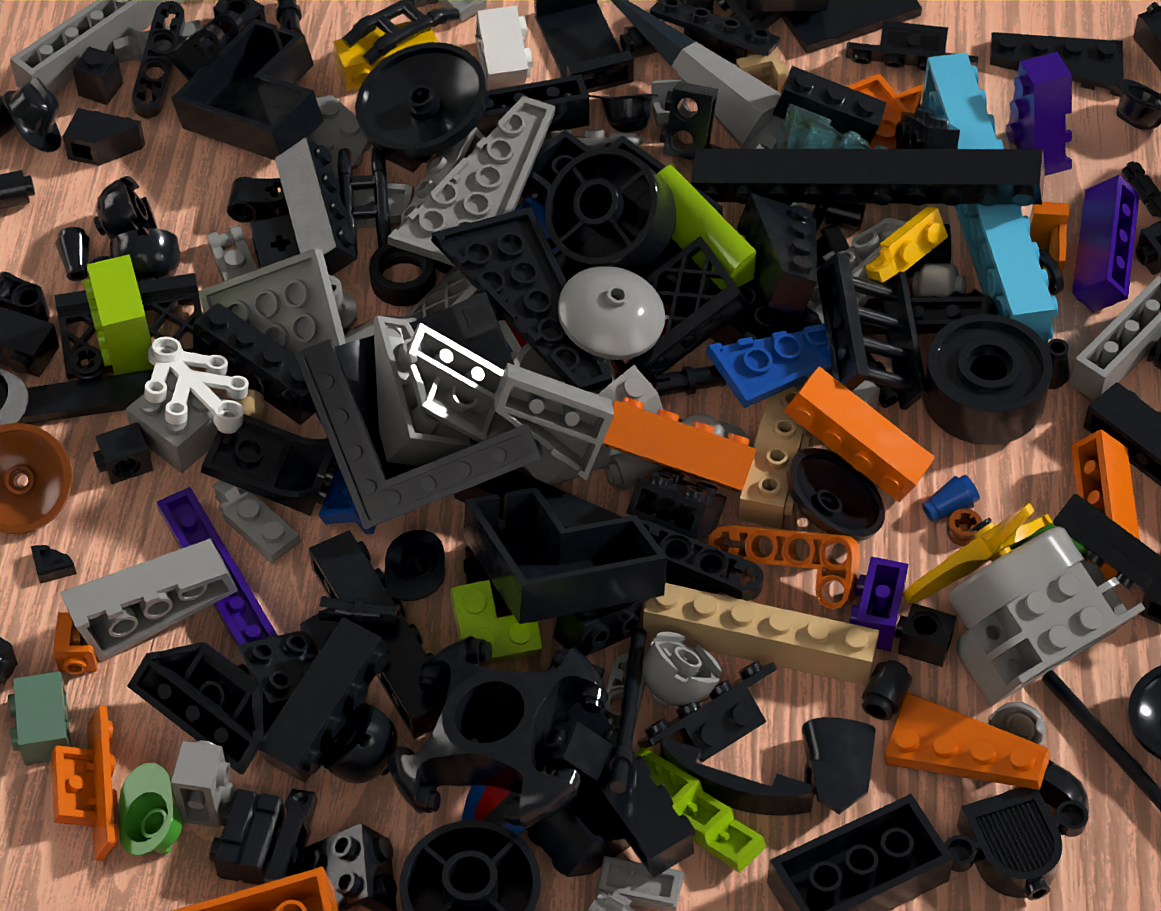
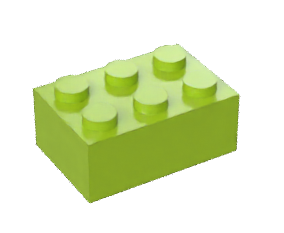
M130 254L86 264L90 278L83 280L105 367L112 365L114 375L154 369L155 366L148 360V349L152 346Z

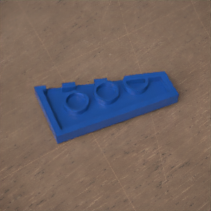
M825 324L804 327L803 331L787 334L786 331L772 333L771 337L753 340L752 337L738 339L735 344L724 346L721 345V342L709 344L706 350L707 355L744 409L806 381L818 366L826 372L832 369Z

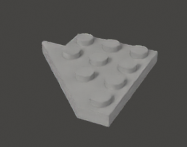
M322 249L306 251L198 291L204 313L215 304L220 303L292 354L328 339L332 340L334 346L346 344Z

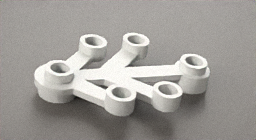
M160 337L153 341L152 346L148 349V360L155 367L151 380L145 384V399L151 403H161L166 399L167 384L165 380L170 370L178 380L172 400L166 404L165 419L168 423L180 425L186 422L188 406L186 404L191 391L214 415L213 422L220 432L225 434L235 433L243 424V406L233 400L221 401L208 387L224 389L228 397L240 400L248 395V380L242 376H225L227 374L228 361L224 356H208L185 352L180 342L172 337ZM188 366L205 368V372L191 370Z

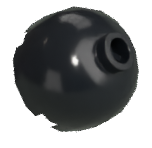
M130 176L122 177L106 186L97 199L96 212L98 216L94 217V223L98 232L102 236L107 235L110 240L131 230H137L138 236L149 235V228H157L155 216L147 198L143 197L140 199L134 190L140 187Z
M149 228V235L138 236L137 230H131L116 236L110 242V259L130 254L137 282L175 276L180 264L178 238L167 230Z
M362 703L353 709L346 720V726L342 735L336 741L333 740L325 752L322 766L336 777L348 783L360 784L372 781L379 775L385 776L390 772L388 758L391 757L392 752L397 748V731L393 722L372 704L370 706L367 703Z

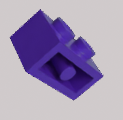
M871 556L867 575H859L856 596L862 598L860 606H852L849 623L879 630L877 649L891 651L909 564Z

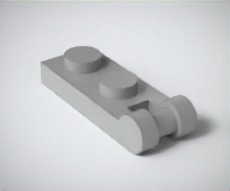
M240 225L229 227L228 232L217 234V232L206 234L211 254L223 282L257 270ZM234 244L235 248L223 251L222 247Z

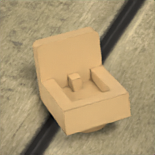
M774 50L769 56L756 54L736 59V66L766 85L770 84L776 91H781L788 72L785 64L779 62Z

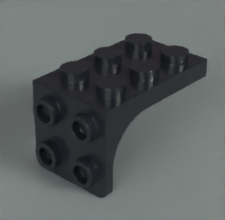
M244 414L243 424L235 433L225 434L219 430L217 431L202 464L200 473L311 516L316 503L323 505L339 465L328 438H305Z

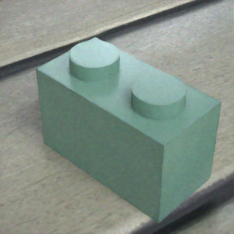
M61 671L13 678L14 694L8 695L11 718L16 717L17 727L10 728L13 751L21 752L25 765L51 761V752L55 745L71 747L67 691Z

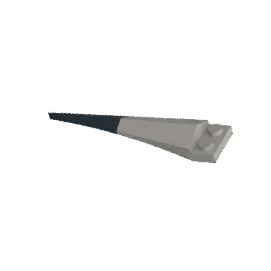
M611 0L685 83L718 89L714 117L741 149H755L759 143L768 146L769 149H794L812 131L772 115L780 92L628 0Z

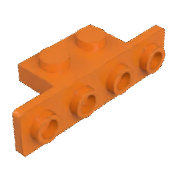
M98 705L87 723L88 749L55 745L51 752L54 823L93 827L95 861H104L110 850L117 846L119 840V825L114 824L117 791L112 789L111 779L115 769V757L113 754H110L109 745L113 734V723L108 720L107 706Z

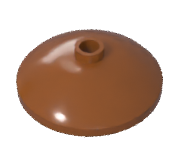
M25 423L0 425V532L7 534L33 532L53 521L64 508L72 487L71 463L63 446L47 431ZM26 475L28 483L25 487L20 488L17 480L20 476Z

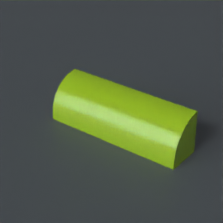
M671 164L663 168L658 174L669 186L676 206V223L671 238L683 250L701 236L738 287L754 279L756 250ZM700 250L691 259L703 270L706 255ZM712 265L711 271H717ZM710 278L721 290L727 287L723 279Z

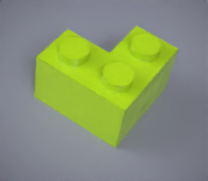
M490 580L451 587L449 595L458 640L471 635L474 638L485 639L487 642H491L492 656L485 664L540 654L543 646L538 622L519 624L514 615L497 618Z

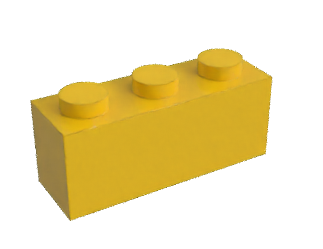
M412 21L396 24V26L400 29ZM430 27L398 44L396 48L390 50L385 56H381L372 66L362 56L374 46V43L381 36L385 35L382 30L377 29L370 32L351 48L342 39L333 41L335 65L346 90L360 88L368 74L381 61L393 53L417 44L438 42L432 28Z

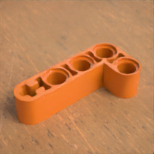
M742 525L721 526L713 530L709 536L708 545L753 563L817 569L816 597L819 603L826 608L836 609L845 607L856 598L861 553L857 541L850 536ZM763 536L769 537L773 543V550L769 556L761 553L759 549V541ZM729 537L731 540L738 541L746 540L745 546L730 548L729 545L724 544V538ZM800 539L805 540L810 546L809 556L805 560L798 557L795 551L796 543ZM838 542L842 543L847 549V558L843 563L837 562L832 556L833 546ZM834 580L840 582L844 588V596L841 601L834 600L829 593L830 584Z

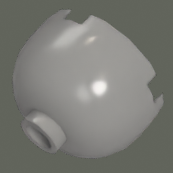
M669 631L659 632L647 648L642 660V676L651 691L652 697L663 705L685 707L692 702L700 703L711 693L720 680L718 677L722 673L721 667L704 647L697 644L695 649L684 644L687 637Z

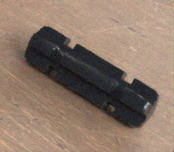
M1133 161L1127 163V166L1122 169V175L1127 182H1130V186L1140 194L1139 199L1144 205L1146 204L1150 214L1153 217L1157 216L1160 218L1161 192L1148 174L1145 175V170L1140 163H1134Z

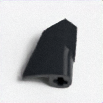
M814 718L804 723L801 727L807 759L804 770V782L815 786L814 795H816L819 803L840 815L868 794L876 729L870 724L850 719Z

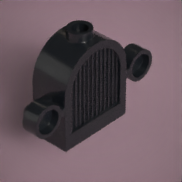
M1025 787L961 806L957 822L961 835L952 836L945 842L947 849L954 858L951 870L964 872L975 863L982 879L996 892L1013 898L1040 899L1050 892L1049 885L1055 877L1062 854L1061 836L1075 837L1082 834L1088 822V811L1081 803L1069 800L1061 803L1056 810L1055 817H1052L1039 790Z

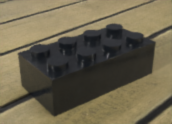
M909 794L770 859L767 884L784 911H888L948 882L954 858L912 794Z

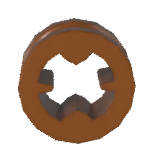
M965 508L954 511L949 517L947 528L949 539L959 546H965L976 539L975 533H972L971 529L982 522L980 515L971 509ZM959 524H967V528H970V531H962V526L959 527Z

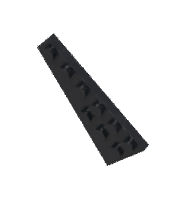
M532 207L432 233L431 241L480 293L486 292L492 306L566 384L591 392L605 388L612 383L613 378L604 359L578 347L567 336L560 324L558 301L567 281Z

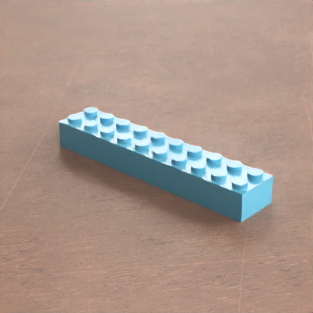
M959 53L928 57L921 102L922 108L935 111V116L948 118L949 124L960 130L957 149H1004L1002 140L997 139L995 136V120L993 115L987 112L986 93L984 90L979 89L978 70L975 65L971 66L968 54ZM959 204L954 206L982 292L994 300L999 311L998 315L1014 319L1028 326L1040 336L1047 346L1048 340L1053 338L1052 322L1053 317L1058 316V304L1056 297L1050 296L1047 271L1045 268L1041 269L1038 244L1031 241L1028 216H1023L1021 206L1015 204H995L992 206Z

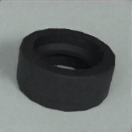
M387 243L378 248L370 259L369 273L374 294L385 303L393 306L417 304L436 284V265L434 259L388 245ZM401 263L412 264L423 270L421 276L405 283L393 282L382 275L391 266Z

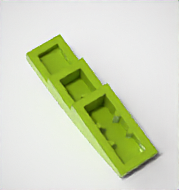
M642 747L635 754V757L642 756L648 764L652 774L650 778L655 785L659 786L662 784L667 789L673 800L672 807L678 816L684 814L690 820L696 833L692 837L693 841L707 852L740 873L766 848L764 837L734 819L732 808L702 790L700 780L647 748Z

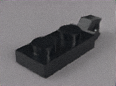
M292 788L284 803L287 811L285 821L280 823L276 829L275 849L272 858H267L263 866L262 879L264 882L268 883L297 874L300 858L299 851L307 846L311 834L309 825L318 801L315 792Z

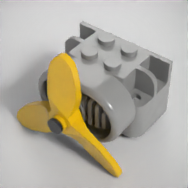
M1030 502L996 526L991 518H987L971 529V532L975 533L976 539L948 556L941 564L915 581L903 593V597L908 604L916 603L942 590L956 580L968 576L988 561H991L990 564L957 585L949 594L950 603L967 627V630L959 636L957 641L958 655L991 707L1045 675L1048 671L1055 669L1110 636L1145 610L1143 604L1139 603L1127 611L1113 590L1120 584L1117 577L1107 581L1102 571L1094 563L1084 559L1063 527L1051 528L1011 550V547L1053 522L1048 513L1027 520L1034 512Z

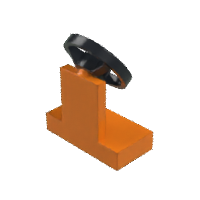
M1042 202V205H1033L1029 218L1031 241L1036 242L1038 248L1049 249V254L1039 249V264L1041 269L1045 268L1049 279L1048 290L1051 295H1056L1064 289L1062 273L1066 263V231L1069 218V203Z

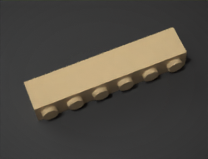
M665 583L664 596L647 599L644 609L643 629L647 632V637L654 639L659 632L669 631L687 637L684 644L694 648L699 644L707 651L759 661L765 664L774 662L779 667L867 686L870 680L879 636V630L668 583Z

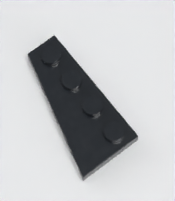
M991 33L990 65L1018 71L1020 61L1058 52L1070 71L1072 80L1081 82L1082 88L1094 90L1095 86L1111 90L1110 95L1121 97L1122 91L1118 88L1117 82L1119 79H1123V41Z

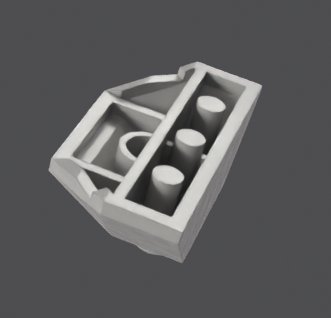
M419 323L406 353L419 409L477 442H482L517 428L498 414L494 408V394L504 370L428 326Z

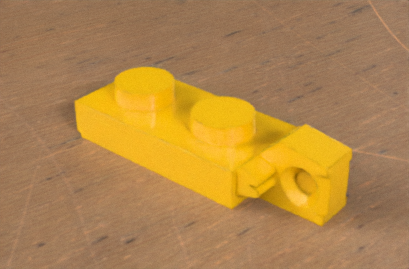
M927 206L880 243V255L864 267L868 278L883 283L889 278L894 277L899 271L905 272L944 241L948 235L939 209Z

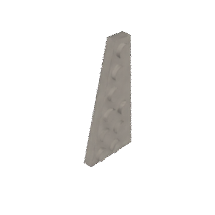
M522 96L498 121L497 127L486 138L483 137L476 144L475 150L467 158L464 157L430 192V197L419 208H415L408 215L407 221L398 230L395 229L388 236L387 244L454 266L431 241L432 233L515 210L553 119L555 106Z

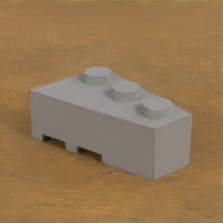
M507 363L494 394V408L498 414L515 427L527 423L535 440L550 450V453L558 460L562 459L575 469L577 474L587 481L614 417L611 399Z

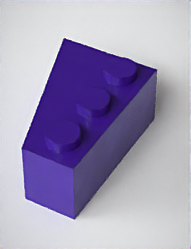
M1058 52L1020 61L1017 77L1014 78L1015 90L1013 100L1010 102L1009 124L1006 125L1007 138L1010 143L1015 144L1017 149H1043L1044 176L1072 169V159L1066 155V142L1072 141V131L1070 129L1066 130V114L1072 113V75Z

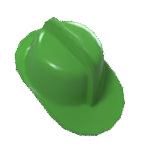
M143 763L134 768L126 777L120 791L121 845L126 852L134 856L146 855L150 852L168 854L171 851V845L177 840L182 831V813L174 803L170 774L163 766L156 763Z

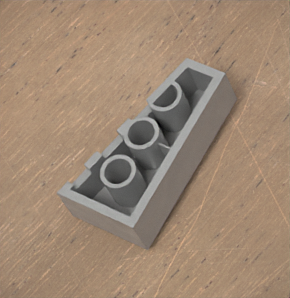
M207 539L60 593L75 627L87 644L93 646L95 655L100 662H103L238 590L212 540Z

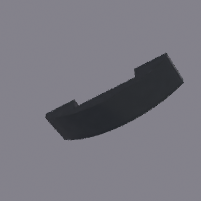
M665 737L662 739L660 757L700 780L702 790L732 809L753 814L779 816L808 813L812 809L815 792L814 785L777 774L771 787L700 764L701 749Z

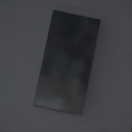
M829 0L827 11H783L784 16L781 18L807 54L882 29L883 20L903 22L921 16L922 6L917 0Z

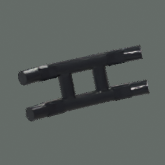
M399 0L372 15L361 18L342 38V41L351 48L361 38L376 30V27L382 30L385 35L381 36L374 43V46L362 56L372 66L381 56H385L390 50L396 48L398 44L430 27L457 21L460 13L457 8H435L427 12V15H424L417 8L436 4L439 0ZM404 14L412 22L399 29L390 20Z
M375 147L372 148L371 157L373 175L353 177L351 151L343 148L338 152L340 197L348 213L346 219L349 230L355 238L354 247L357 256L355 220L376 219L378 248L387 243L388 236L391 234L385 153ZM374 189L375 204L354 206L353 190Z

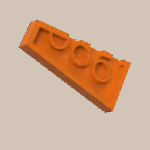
M908 692L904 698L884 754L887 765L1040 790L1050 759L1047 747Z

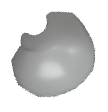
M1024 702L1005 703L988 717V724L1042 746L1045 743L1046 724L1043 721V716L1036 708Z

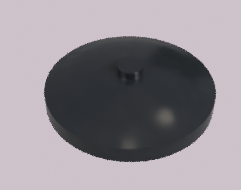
M440 42L413 45L388 56L368 74L356 98V118L366 139L381 152L401 158L430 156L454 146L469 135L477 126L485 113L489 100L488 81L478 60L461 47Z

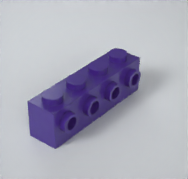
M1120 175L1085 190L1072 294L1093 313L1128 299L1140 194Z

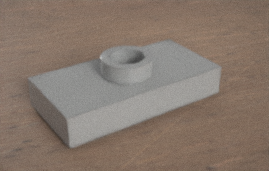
M604 856L597 883L596 896L602 892L612 896L614 892H617L632 900L630 905L659 911H676L684 871L669 868L653 878L643 863Z

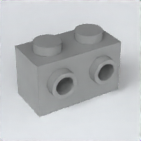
M205 740L196 742L182 741L171 779V786L176 806L182 813L184 823L220 828L223 806L226 802L232 803L235 791L234 783L229 781L230 763L225 762L222 746Z

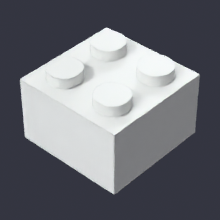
M517 5L477 11L474 33L479 62L487 78L489 90L525 84L526 78H530V68L533 66L530 47L524 48V36H527L525 17L518 15Z

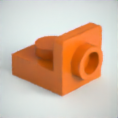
M58 612L53 647L58 670L74 675L83 674L84 672H96L98 663L93 646L84 645V638L75 627L69 612Z

